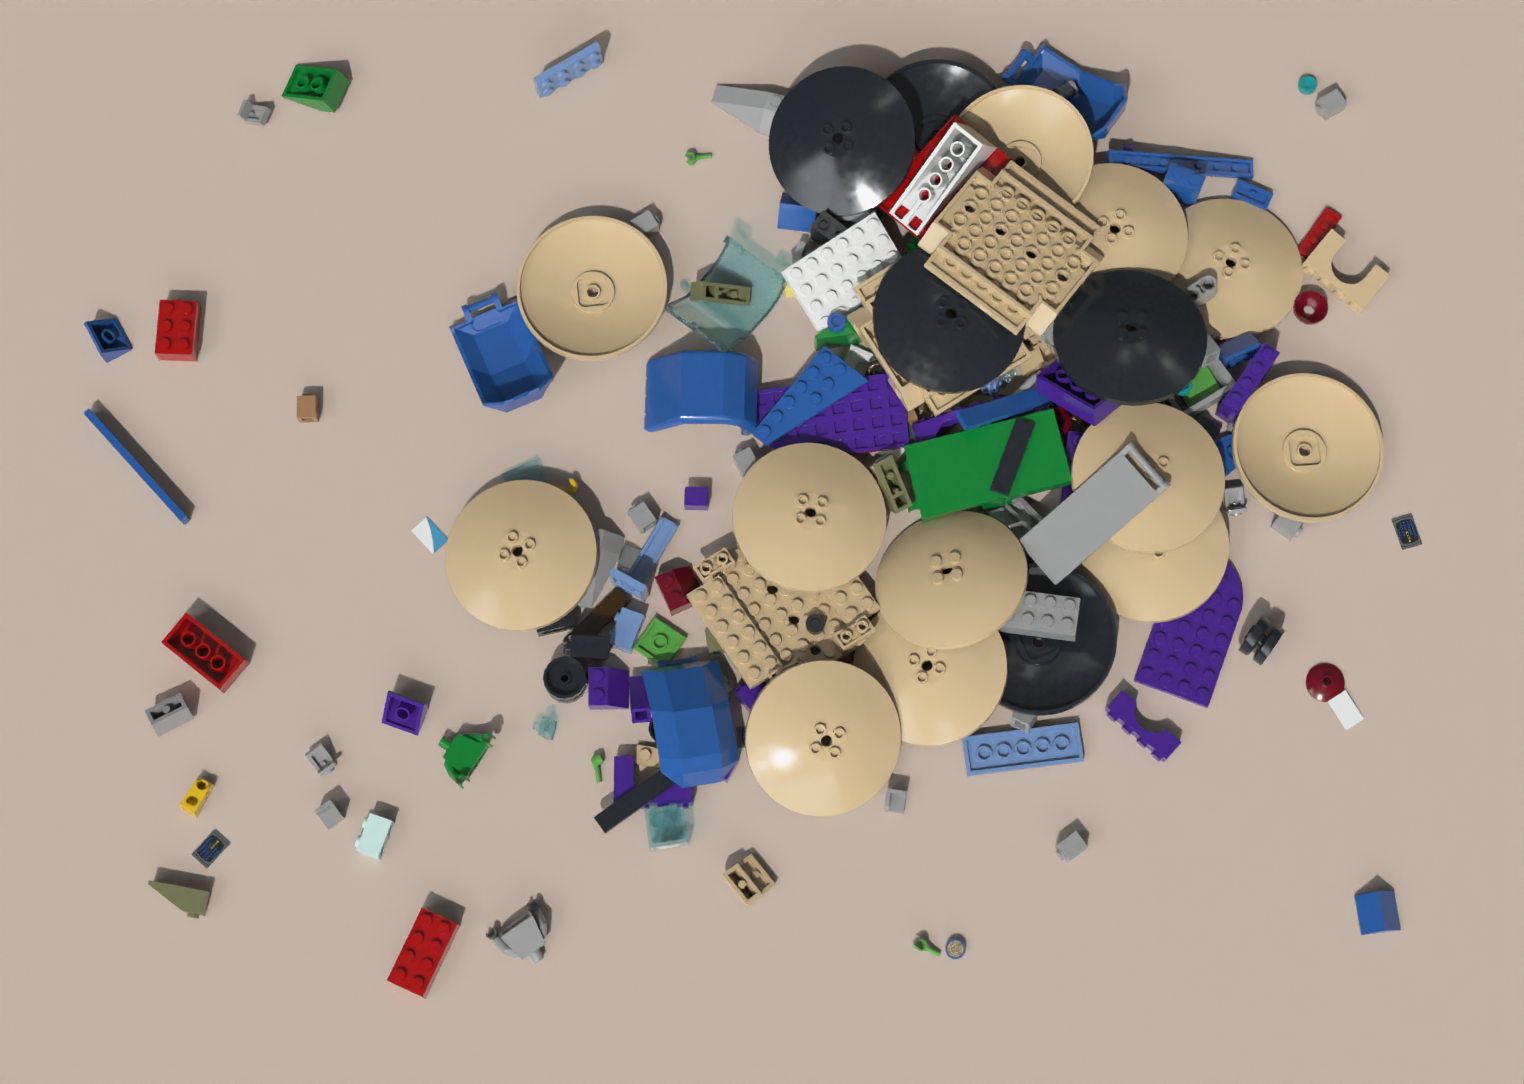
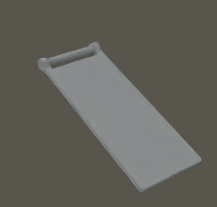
M1130 442L1019 540L1022 548L1055 585L1062 581L1171 486L1168 481L1165 482L1141 455L1133 442ZM1130 453L1158 484L1159 488L1156 491L1127 460L1125 455Z

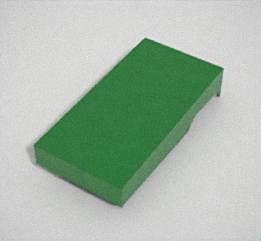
M1049 409L1017 418L1035 424L1009 497L990 491L1016 418L904 446L906 461L898 464V471L900 473L909 470L916 501L912 502V506L908 507V512L920 510L922 522L925 523L961 510L981 505L983 510L992 509L1013 503L1012 499L1068 485L1072 486L1071 474L1054 410Z

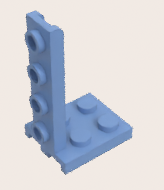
M662 516L629 572L622 568L617 570L613 567L609 573L611 583L646 602L649 594L645 583L679 525Z

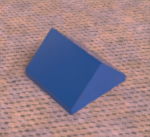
M782 192L777 228L810 233L811 224L815 221L817 213L796 202L788 193Z
M117 318L86 321L84 323L99 354L106 363L132 350Z
M1250 332L1244 333L1218 345L1220 348L1219 360L1226 369L1232 368L1253 359L1262 345Z
M1375 891L1354 896L1361 935L1401 930L1394 891Z

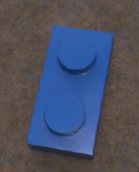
M1239 179L1231 198L1244 201L1266 211L1273 193Z

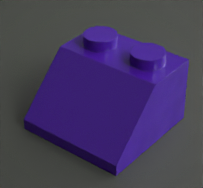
M588 667L589 709H629V670L611 667Z

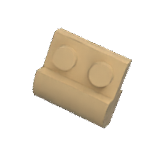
M752 854L735 864L721 876L745 907L755 903L776 885Z

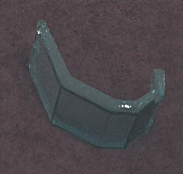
M728 235L723 240L725 246L719 258L700 281L751 287L749 306L690 301L689 292L687 295L668 303L665 308L669 314L721 352H726L743 343L769 315L787 286V282L782 274L773 268L771 269Z

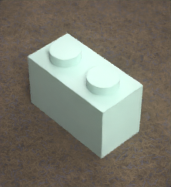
M370 813L369 817H365L362 828L364 830L362 835H359L356 839V851L381 860L395 823L392 820Z

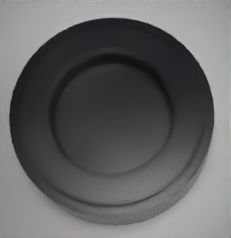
M813 614L807 618L806 629L810 634L818 635L824 631L825 621L822 616Z

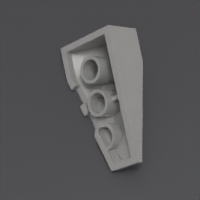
M716 85L711 102L728 114L738 118L743 124L752 127L757 133L769 136L773 117L785 96L766 91Z
M594 528L598 545L595 575L587 593L577 605L578 607L592 609L605 582L610 577L611 569L621 557L624 537L598 528Z

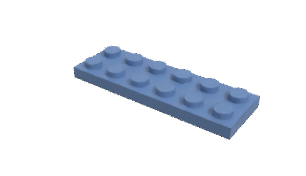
M1078 722L1031 728L1029 734L1023 730H1013L967 736L962 739L967 777L1084 761Z

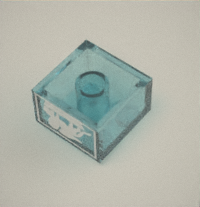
M683 803L644 809L650 851L689 846Z

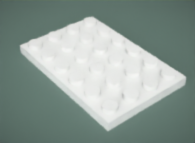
M873 212L781 271V274L819 334L828 327L827 320L832 313H841L845 316L860 305L863 306L853 291L855 286L897 262L902 256L876 213Z

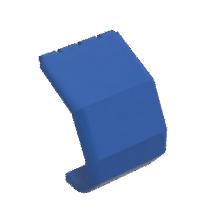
M682 350L650 359L646 363L647 379L645 384L644 411L646 415L644 416V430L655 432L683 424L733 425L740 427L741 435L749 436L755 430L757 423L758 361L743 352L730 350Z

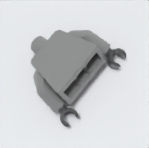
M535 900L537 904L535 908H531L527 903L530 912L501 932L492 927L495 931L494 936L490 937L486 933V937L493 940V943L503 954L513 958L520 957L521 959L530 956L534 963L544 958L539 948L545 945L544 939L547 936V922L541 910H539L540 906L537 900Z

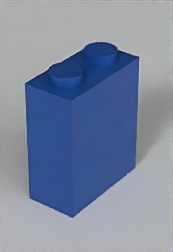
M1171 162L1163 184L1173 193L1179 203L1190 207L1196 203L1206 175Z

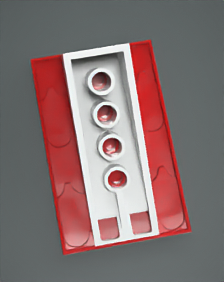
M954 114L914 158L910 171L899 189L879 207L921 240L934 220L976 170L984 167L994 176H997L1013 159ZM965 206L966 211H967L971 206Z

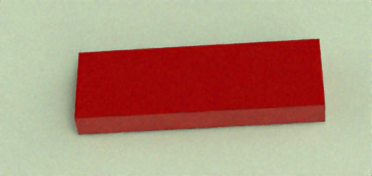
M1326 207L1299 245L1300 255L1307 259L1331 229H1335L1342 216Z

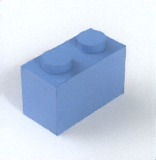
M622 607L621 612L617 611L614 618L616 623L614 630L610 629L608 633L610 647L632 654L633 647L645 620L644 615Z

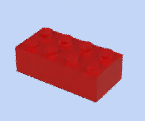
M187 612L161 641L165 647L222 693L229 689L249 665L243 657Z
M421 908L387 981L426 999L460 926L455 922Z

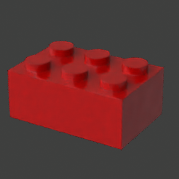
M160 300L155 343V355L159 360L197 362L202 312L198 301Z

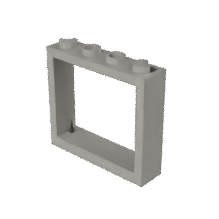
M1219 360L1207 367L1222 386L1220 390L1185 411H1182L1173 397L1159 403L1176 408L1193 418L1223 400L1236 382Z

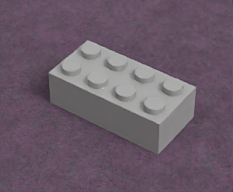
M1025 591L1016 612L998 631L1075 642L1080 598Z

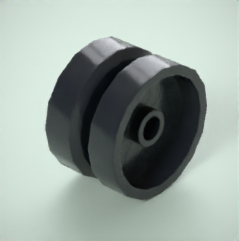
M1263 615L1250 628L1244 637V642L1238 649V651L1247 656L1256 647L1257 651L1253 655V661L1259 665L1263 664L1285 632L1283 628L1275 625L1267 633L1266 630L1270 626V620Z
M559 657L551 661L544 670L543 681L545 688L551 698L559 703L568 704L575 702L585 693L588 680L585 670L579 661L571 657ZM568 677V681L563 682L564 678Z

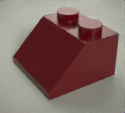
M691 566L672 569L655 577L656 584L671 616L693 607L687 598V594L700 587Z

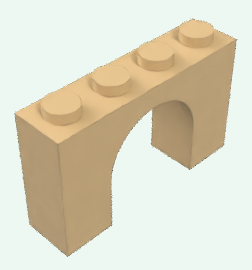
M1331 229L1301 266L1307 276L1316 279L1322 288H1327L1336 299L1342 300L1351 311L1359 314L1391 275L1376 264L1364 279L1356 284H1347L1338 280L1332 271L1331 263L1334 255L1346 240Z

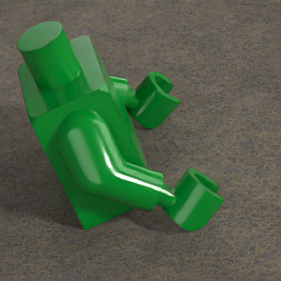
M478 732L464 733L462 735L457 734L453 741L446 736H443L438 746L446 750L443 755L445 769L449 777L462 789L464 788L462 786L464 781L470 782L469 778L486 754L487 746L493 747L489 743L491 739H496L493 735Z

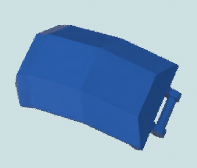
M1042 44L1033 56L1028 50L1021 49L1019 57L1007 73L1005 72L1001 76V79L1009 86L1031 85L1048 90L1057 86L1061 87L1069 80L1074 81L1078 94L1075 96L1071 95L1065 99L1084 118L1092 141L1104 139L1125 111L1127 104V88L1125 83H1115L1083 71ZM1027 61L1028 64L1015 80L1013 78L1014 74L1022 63Z
M494 292L490 297L468 306L466 304L461 306L466 320L451 325L449 328L483 406L507 413L541 399L554 375L537 339L530 332L522 318L518 300L515 299L501 305L497 293ZM493 303L496 306L494 309L471 317L470 313Z
M692 655L690 658L666 662L660 660L658 661L657 668L641 670L652 714L661 773L682 788L721 782L738 761L729 700L718 659L698 661L697 656Z

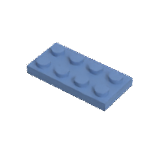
M596 41L534 77L538 96L540 98L550 96L559 87H565L571 80L581 78L590 69L598 68L603 62L601 47Z

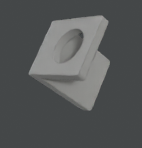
M1003 507L987 513L988 516L998 520L1011 531H1014L1024 523L1022 520L1011 524Z

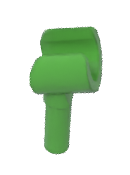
M687 152L685 154L687 158L693 157L692 160L686 161L689 165H694L696 161L712 158L711 153L694 155L693 152Z
M597 754L591 758V762L598 783L602 782L598 766L603 764L600 754Z
M916 937V939L921 941V944L918 947L912 944L915 949L919 951L925 950L938 957L940 956L941 952L927 945L924 939Z

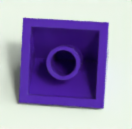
M389 690L381 723L418 736L429 708L426 703Z

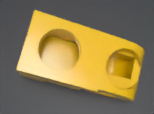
M198 777L179 804L181 810L197 818L206 799L211 794L214 784Z

